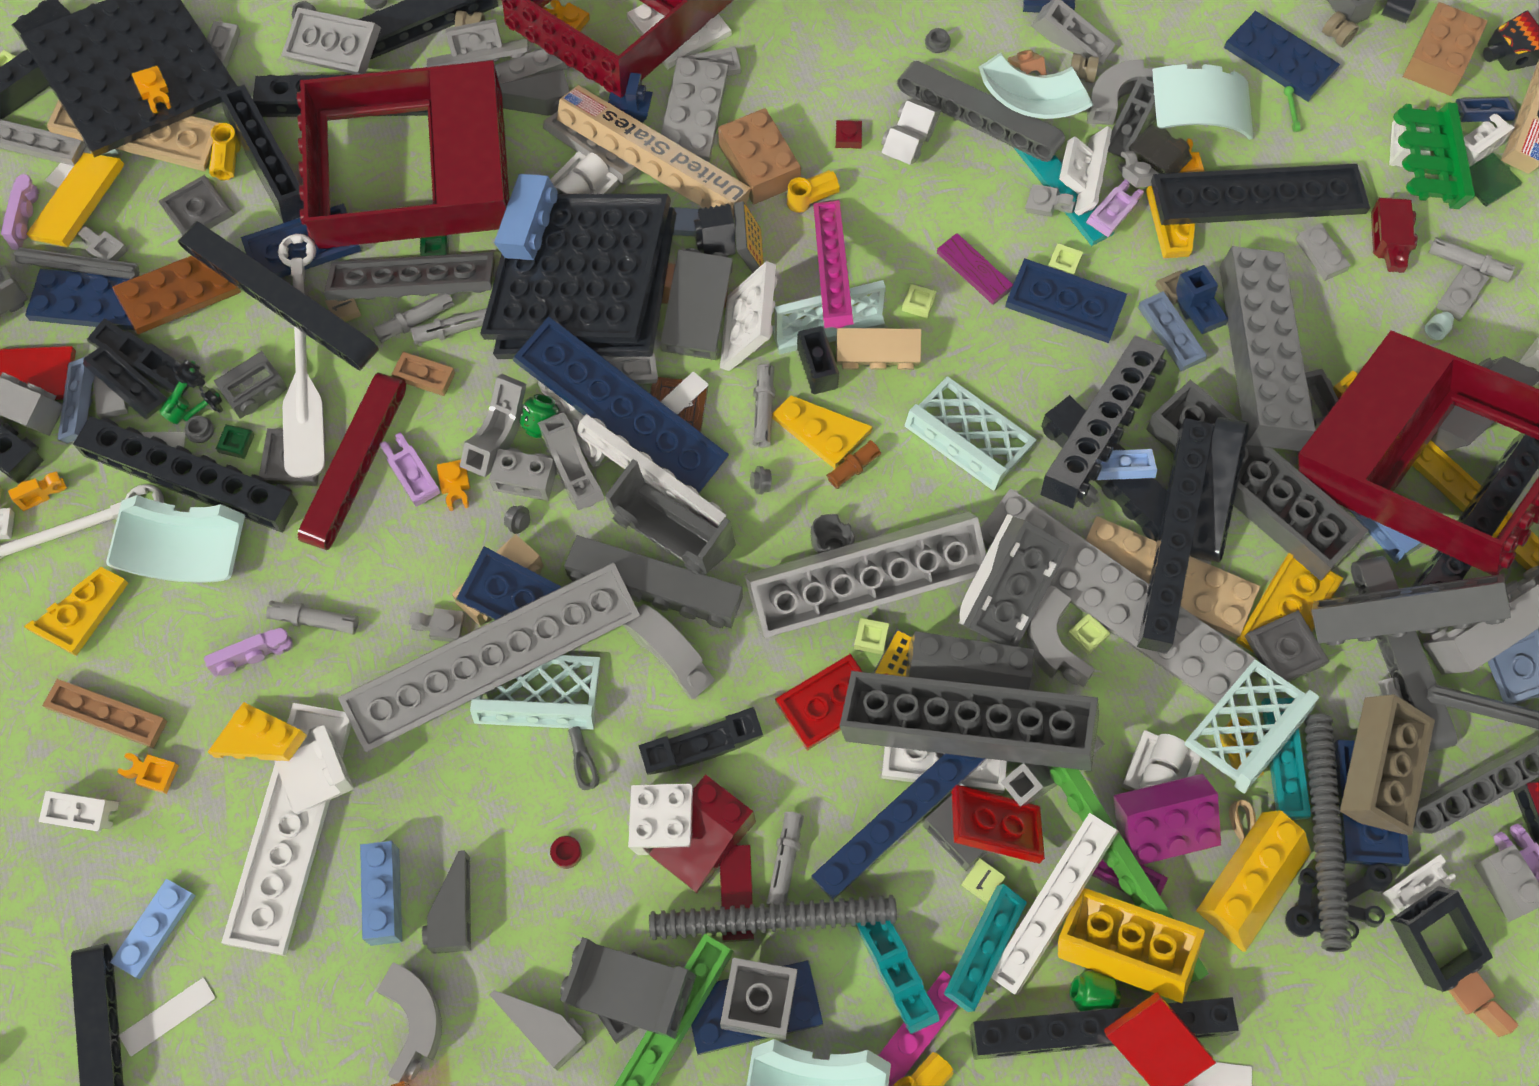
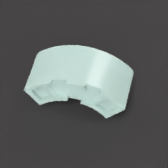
M1000 52L978 67L983 82L990 93L1003 105L1020 114L1035 118L1054 119L1074 115L1093 106L1085 87L1072 66L1059 73L1033 76L1014 67Z
M1187 64L1152 69L1157 126L1160 129L1185 125H1212L1233 129L1245 135L1249 140L1253 139L1248 81L1236 71L1229 74L1223 72L1221 66L1204 64L1202 69H1187Z
M139 495L121 501L106 563L110 567L125 572L169 581L206 583L228 580L232 576L245 514L221 504L211 507H190L189 512L175 511V505L157 502Z
M773 1039L753 1047L746 1085L889 1086L891 1063L869 1050L850 1054H830L829 1060L812 1058L813 1052L801 1050Z

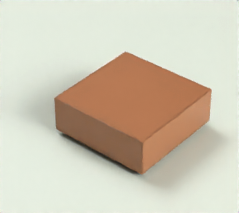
M1478 972L1467 975L1459 981L1455 988L1448 990L1466 1015L1495 997Z
M1496 1001L1487 1002L1474 1012L1498 1037L1511 1034L1519 1026Z

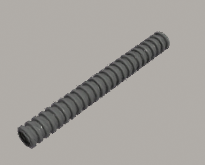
M1317 713L1309 715L1304 720V723L1306 725L1305 733L1307 734L1306 742L1308 743L1306 750L1309 752L1307 759L1310 761L1308 762V769L1310 770L1308 776L1311 779L1309 786L1312 788L1310 796L1313 797L1310 800V804L1314 806L1311 809V813L1314 815L1312 823L1315 825L1312 831L1316 834L1313 837V841L1316 843L1314 851L1317 853L1314 857L1315 861L1318 862L1315 865V869L1319 872L1316 874V879L1320 881L1317 883V889L1320 891L1317 897L1321 900L1318 903V908L1322 910L1319 913V918L1323 920L1320 922V928L1323 929L1320 937L1324 939L1321 947L1329 952H1344L1351 949L1352 944L1348 941L1351 933L1347 931L1350 928V923L1346 921L1349 918V913L1345 911L1348 909V903L1345 901L1348 896L1344 892L1347 885L1343 882L1346 879V875L1342 872L1345 870V865L1342 863L1344 855L1341 853L1344 848L1340 844L1343 841V837L1340 835L1342 827L1338 825L1341 823V818L1338 816L1340 814V808L1338 807L1340 800L1337 797L1339 790L1336 788L1338 781L1335 779L1337 771L1334 770L1337 765L1333 761L1336 758V754L1333 752L1335 745L1332 743L1334 741L1332 734L1334 731L1332 726L1333 719L1329 715Z
M879 895L878 899L869 896L868 900H864V897H859V900H854L853 897H850L849 901L839 898V902H834V899L824 902V899H820L819 903H814V900H810L809 904H804V901H800V904L795 905L794 901H791L790 905L780 902V906H775L774 903H770V906H765L762 903L760 907L750 904V908L740 905V908L735 909V906L732 905L730 909H725V906H721L720 910H715V907H711L707 911L705 907L701 908L700 911L691 908L690 912L681 909L678 913H676L675 909L671 910L670 913L661 910L660 914L651 911V914H649V931L652 940H657V937L661 936L665 940L667 936H672V939H676L677 935L687 938V935L690 934L694 938L697 937V934H702L703 937L704 934L712 933V936H716L719 932H722V935H726L727 932H732V935H736L737 931L746 934L748 930H751L752 933H756V930L766 933V929L776 932L778 928H781L782 931H786V928L796 931V927L806 930L807 926H811V929H816V926H821L822 929H825L826 925L836 928V924H841V927H846V924H851V927H855L856 923H861V926H865L866 922H870L871 925H875L876 922L884 925L886 921L895 924L897 920L896 899L893 895H889L888 898Z

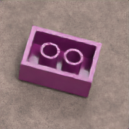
M1204 774L1113 795L1117 830L1139 865L1221 845L1218 793Z

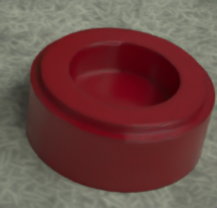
M561 836L552 843L550 856L558 867L569 869L576 866L581 860L582 849L575 838Z

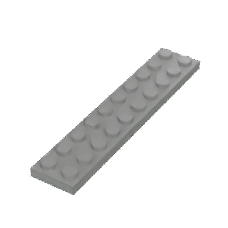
M1011 488L980 528L983 541L991 546L1007 514L1029 522L1068 544L1070 547L1050 584L1072 598L1071 604L1084 613L1090 614L1105 628L1214 705L1221 700L1256 659L1181 606L1174 642L1167 654L1138 648L1137 643L1149 584Z
M612 562L339 696L338 700L364 751L367 752L639 617L640 614L615 563Z

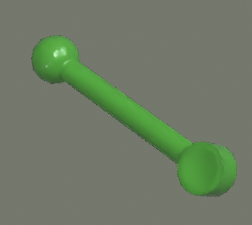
M1287 86L1284 89V94L1288 97L1293 121L1292 129L1293 132H1299L1301 126L1297 118L1293 99L1294 88Z

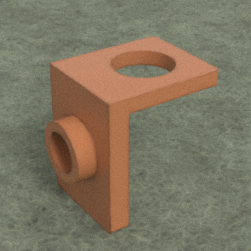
M1024 50L1008 58L1010 64L1026 72V74L1037 70L1040 75H1047L1044 57L1034 53L1032 50Z

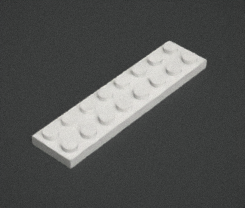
M293 703L287 723L300 729L307 735L300 747L315 741L313 729L325 725L333 735L341 757H343L352 726L346 713ZM276 765L273 768L221 943L228 946L286 956L330 800L300 814H295Z

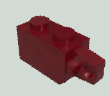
M1379 197L1371 211L1373 254L1378 258L1385 259L1388 272L1404 273L1408 267L1409 254L1412 250L1416 249L1418 236L1414 234L1416 211L1412 209V200Z

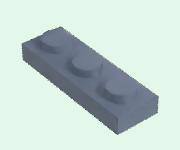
M1164 291L1140 301L1139 310L1163 346L1166 347L1167 352L1181 372L1205 361L1206 353Z
M85 357L68 364L58 440L65 443L76 440L87 422L88 410L92 401L90 395L95 375L83 365Z

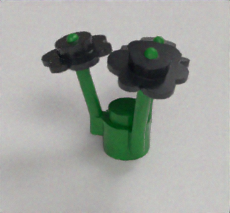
M185 359L184 362L175 360L174 363L178 366H175L173 371L176 373L175 378L179 382L172 395L160 409V414L169 422L179 424L182 419L187 422L207 405H210L214 411L221 413L223 411L220 405L222 399L213 388L203 387L205 385L203 378L206 376L199 372L200 366L194 360L189 361ZM187 385L192 388L199 386L202 392L201 396L204 399L191 410L188 409L190 406L189 402L181 396Z

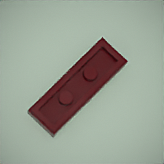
M735 845L720 862L721 906H725V909H730L732 905L735 906V909L740 908V905L750 908V904H753L750 845ZM751 930L746 931V934L737 931L736 935H732V932H727L726 935H722V941H754V933Z

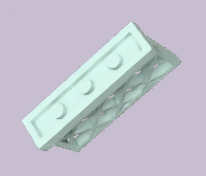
M881 280L850 288L854 325H846L842 328H884L885 322L882 316L885 296L884 281ZM821 295L775 306L773 336L779 355L797 350V334L799 331L818 326L824 327ZM824 327L828 342L836 341L837 328Z
M948 376L919 405L915 404L909 410L905 423L906 428L993 491L999 487L1003 478L1037 441ZM949 388L956 393L957 399H943L942 392ZM945 406H958L960 415L946 416ZM964 406H974L978 409L979 415H965ZM927 407H939L941 416H933L925 409ZM961 422L963 432L953 431L948 427V423ZM967 422H981L982 431L969 432ZM986 422L998 423L1002 431H988ZM989 438H1003L1005 448H991ZM1009 438H1019L1026 444L1023 447H1010ZM970 439H984L985 448H977L971 444ZM993 455H1006L1008 463L1003 467L993 459Z
M561 655L536 667L524 677H521V675L516 677L518 681L506 690L501 685L496 687L501 694L493 700L482 699L483 694L472 699L470 712L474 724L551 728L580 727V729L594 730V711L601 662L600 657ZM551 664H559L564 671L552 679L544 670ZM580 666H593L592 673L583 680L574 673ZM540 673L548 683L534 691L527 682ZM570 675L577 685L565 693L557 684ZM524 686L531 695L523 701H515L511 694ZM552 687L561 696L553 703L545 702L540 697ZM581 689L589 695L588 704H575L570 698Z
M1254 660L1188 737L1184 745L1236 781L1234 787L1245 794L1312 712L1319 696L1311 690L1305 694L1269 668ZM1255 671L1266 679L1267 686H1252L1250 679L1252 673ZM1275 692H1286L1295 699L1291 704H1278ZM1254 693H1269L1272 705H1256ZM1235 694H1248L1250 706L1235 707L1233 696ZM1258 712H1274L1275 724L1261 725ZM1252 713L1255 725L1239 726L1237 714ZM1231 714L1233 726L1218 727L1216 716ZM1256 732L1259 743L1257 745L1244 746L1241 733ZM1235 733L1238 746L1222 747L1219 734ZM1200 735H1213L1216 747L1205 748L1196 740ZM1224 754H1240L1242 764L1237 770L1225 762Z

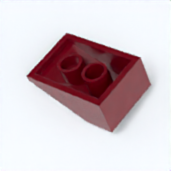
M705 774L693 789L691 846L653 848L649 855L695 893H698L718 869L720 862L729 851L741 841L755 824L754 811Z

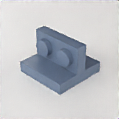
M1539 628L1488 661L1503 702L1515 705L1531 698H1539Z

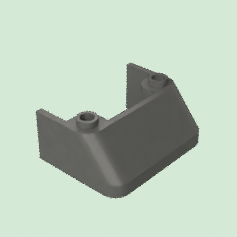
M634 459L631 460L605 495L608 505L614 514L612 519L618 525L625 529L630 526L684 561V566L696 575L700 572L707 574L726 558L736 546L729 519L724 518L718 528L712 526L645 483L639 464Z

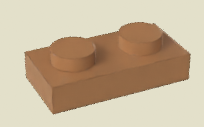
M402 352L391 375L392 377L405 380L408 385L445 396L455 375V370L452 367Z

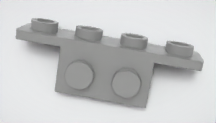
M496 19L446 28L445 32L451 54L428 58L427 67L490 60L496 62L501 57L506 56L518 58L529 52L528 40L522 39L502 43Z

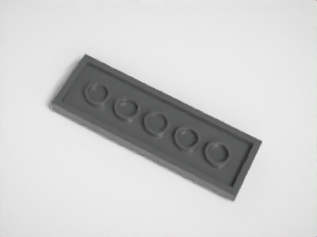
M494 253L331 262L324 293L326 300L337 301L359 298L370 300L376 297L400 298L408 295L428 296L440 293L452 295L458 292L472 291L481 293L492 290L495 265Z

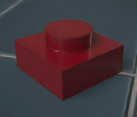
M836 120L835 148L861 149L862 121Z

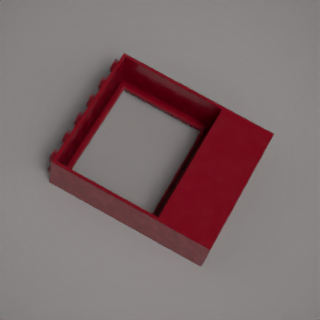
M502 0L505 25L509 29L515 30L526 37L529 42L537 44L548 54L556 56L567 66L573 67L584 74L586 78L603 86L608 92H612L622 98L626 93L630 73L641 74V79L643 80L733 0H639L664 15V17L619 56L543 9L552 0Z
M494 60L300 80L301 92H297V102L299 108H301V115L297 116L299 130L302 131V138H298V147L300 154H302V161H299V172L301 178H303V185H299L301 200L304 201V208L300 209V219L302 225L307 226L309 238L314 239L318 249L499 230L510 200L503 97ZM428 110L433 204L331 215L328 121Z
M1390 330L1299 452V472L1337 504L1490 575H1498L1503 568L1508 569L1516 556L1514 551L1518 545L1523 547L1531 535L1530 528L1533 523L1539 524V477L1497 538L1393 491L1455 405L1539 440V389Z

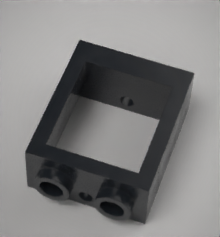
M1438 886L1390 919L1424 985L1445 992L1455 988L1460 980L1471 973L1479 971L1484 963L1493 958L1460 893L1456 890ZM1449 913L1467 950L1439 968L1420 932Z

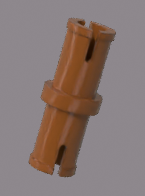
M869 440L866 445L853 455L848 454L842 464L826 475L829 482L836 489H839L841 485L855 474L860 475L866 465L880 456V449L873 441Z

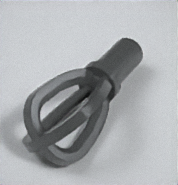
M580 727L570 728L568 732L573 746L574 771L578 786L582 790L594 789L599 784L595 764L584 744ZM582 756L587 761L593 775L590 783H585L582 780L580 771V758Z

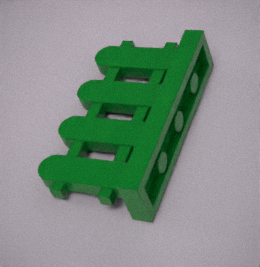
M1447 102L1439 111H1436V107L1429 106L1426 110L1414 109L1412 104H1405L1397 110L1393 116L1395 122L1406 126V131L1398 137V143L1401 147L1410 149L1411 152L1402 160V166L1406 171L1414 172L1415 177L1406 184L1407 191L1411 195L1419 196L1421 201H1426L1429 197L1443 198V203H1449V209L1459 210L1475 197L1457 103ZM1416 127L1429 128L1430 133L1418 132ZM1420 150L1434 151V156L1421 155ZM1425 173L1438 175L1439 179L1425 178Z

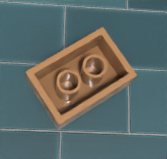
M1439 2L1402 77L1452 96L1463 77L1488 21Z
M766 108L718 127L719 147L739 181L751 187L749 198L753 205L788 191L789 182L794 178L801 177L800 164Z

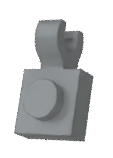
M1133 151L1121 152V156L1126 161V164L1118 166L1122 172V177L1136 188L1152 186L1151 179L1153 174L1159 173L1151 168L1150 164L1138 162L1137 156Z
M1033 184L1025 209L1027 213L1052 217L1054 210L1073 213L1076 203L1072 201L1073 195L1060 194L1058 188Z
M84 226L77 233L83 238L82 242L88 246L86 251L93 258L118 261L128 251L123 243L106 231L98 236L88 227Z
M434 608L433 616L420 612H411L409 624L412 625V630L430 631L429 637L431 640L451 642L461 637L465 615L463 611Z

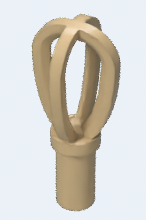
M1247 800L1235 801L1229 808L1230 821L1235 834L1240 839V844L1246 835L1240 823L1238 806H1243L1245 809L1248 832L1256 822L1254 807Z

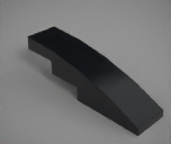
M105 318L87 338L88 343L96 348L106 344L144 378L173 393L179 382L175 378L176 373L173 371V368L178 365L174 363V358L152 343L148 345L128 330L126 332ZM188 385L186 386V388L184 389V391H183V393L181 394V396H183V394L187 391V389H188L190 386H188Z

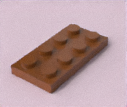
M192 255L112 287L137 335L241 293L238 287Z

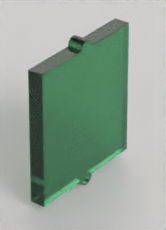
M1494 153L1469 167L1475 196L1485 207L1522 185V181L1510 170V166L1505 165Z

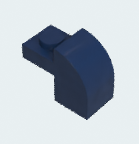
M630 73L625 95L620 98L610 92L608 103L643 123L648 116L653 92L646 91V86L642 85L641 74Z
M1205 265L1180 274L1176 287L1178 303L1186 320L1191 318L1201 334L1226 325L1228 317L1214 298L1218 284Z

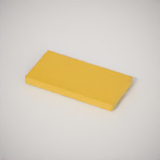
M83 152L26 235L34 241L69 247L125 164L120 158L103 155L94 158L92 154Z
M1288 553L1243 627L1241 635L1238 636L1235 642L1253 652L1245 638L1247 633L1298 610L1313 632L1315 628L1311 612L1313 602L1331 599L1341 584L1343 577L1330 571L1320 581L1299 563L1291 553Z

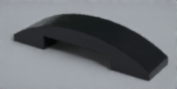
M752 707L725 716L726 720L670 739L668 736L638 745L647 775L676 770L707 761L763 737V733L755 708Z

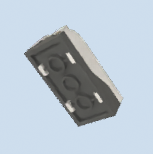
M1007 514L964 597L960 609L959 623L998 644L1018 647L1070 546L1029 522Z

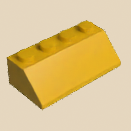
M1281 810L1262 812L1196 909L1197 913L1241 951H1247L1310 855L1311 849L1305 831Z
M1084 888L1072 906L1059 935L1058 958L1149 992H1158L1163 997L1183 1003L1194 973L1205 930Z

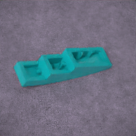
M886 921L884 925H881L880 922H876L875 925L866 922L865 926H861V923H856L864 944L909 1033L913 1034L940 1021L939 1014L926 993L923 981L911 962L907 948L890 921Z

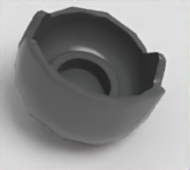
M837 514L821 515L813 521L810 531L811 544L818 554L854 544L855 536L851 530V525L849 523L843 524Z

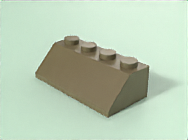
M1395 694L1365 697L1340 812L1361 824L1412 835L1435 720Z

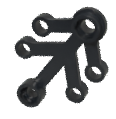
M1372 864L1365 872L1363 878L1347 886L1346 890H1344L1348 896L1345 901L1348 903L1370 889L1376 892L1386 890L1392 882V872L1383 864ZM1305 868L1299 874L1298 883L1300 890L1297 906L1290 908L1285 916L1287 929L1293 935L1303 938L1311 936L1314 932L1321 933L1323 931L1320 928V922L1323 920L1319 918V913L1322 910L1318 908V904L1311 907L1312 889L1318 883L1316 879L1317 872L1311 868ZM1379 871L1383 873L1385 879L1377 878L1374 872ZM1304 875H1309V876H1311V877L1313 878L1314 882H1313V883H1308V882H1306V881L1303 879V876H1304ZM1348 904V909L1345 910L1349 913V919L1365 922L1373 928L1379 927L1385 919L1383 909L1378 906H1370L1365 909ZM1369 913H1376L1379 916V920H1372L1369 917ZM1297 917H1305L1308 924H1300L1297 921ZM1348 921L1350 929L1353 931V936L1348 941L1353 942L1359 935V928L1354 922Z

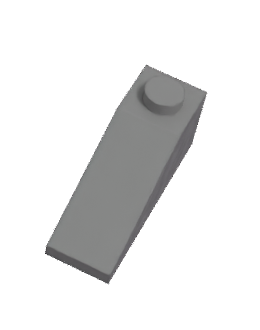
M1052 0L1044 5L1031 25L1046 39L1073 53L1081 54L1084 58L1091 56L1099 57L1098 65L1100 66L1104 64L1115 46L1114 42L1062 0Z
M494 990L489 994L557 1071L586 1044L581 1037L585 1031L573 1017L566 1021L558 1013Z

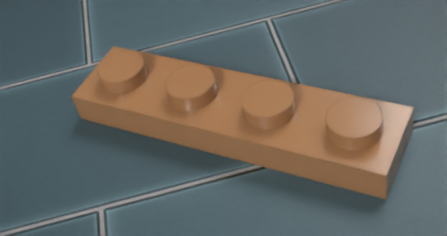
M56 679L42 705L53 712L153 749L168 722L160 716L60 679Z

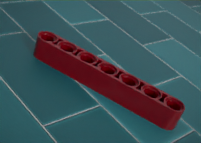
M379 372L372 378L298 531V540L300 542L324 550H329L332 547L380 448L379 444L382 443L406 392L405 380Z

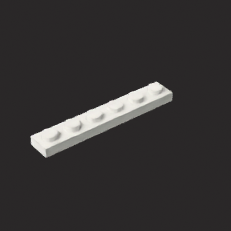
M586 414L580 420L576 434L624 469H626L632 459L636 460L645 483L712 526L718 528L726 514L722 512V509L717 504L702 498L695 488L684 485L677 480L670 470L659 467L652 461L649 455L634 449L624 437L609 431L599 419L591 418Z
M1091 813L1088 814L1003 951L991 976L993 980L1013 994H1019L1119 832L1118 830Z

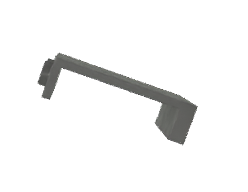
M694 248L678 249L661 337L662 352L716 360L718 352L717 343L729 277L733 270V258H728L723 253L704 254Z
M582 937L580 945H577L573 951V964L569 976H566L562 982L560 1000L570 1006L676 1039L696 975L688 969L675 966V968L595 944L591 940Z

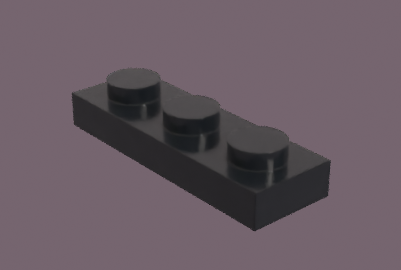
M103 344L83 359V365L145 419H148L160 410L168 400L166 396L106 344Z

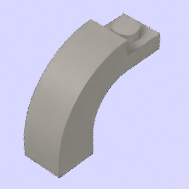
M1129 60L1118 63L1102 73L1093 87L1090 98L1093 106L1087 110V124L1113 125L1118 109V100L1132 92L1139 76L1153 82L1152 69L1154 68H1144V60Z
M504 374L496 377L488 414L478 432L464 443L460 462L461 468L483 477L491 473L497 450L509 449L520 427L519 419L524 406L522 403L526 383Z
M562 412L538 422L550 456L554 459L556 470L577 510L591 507L595 503L604 500L602 490L587 465L573 427L565 413Z
M1050 584L1027 627L1029 649H1034L1033 658L1035 662L1050 678L1053 679L1056 673L1061 671L1066 680L1072 684H1079L1084 687L1091 678L1095 668L1070 652L1062 644L1057 633V622L1067 611L1072 598Z
M645 604L641 605L637 609L640 616L623 624V626L639 646L650 651L666 667L686 695L691 699H695L715 679L702 663L703 659L686 638L656 610Z
M1096 735L1094 753L1105 745L1098 735ZM1022 763L1001 781L1002 785L1020 807L1035 801L1057 786L1050 776L1048 766Z
M393 962L376 992L399 1004L408 1018L409 1034L407 1041L388 1074L389 1077L406 1085L408 1080H413L419 1072L422 1064L419 1060L422 1055L434 1060L442 1035V1018L438 1003L429 987L412 972Z

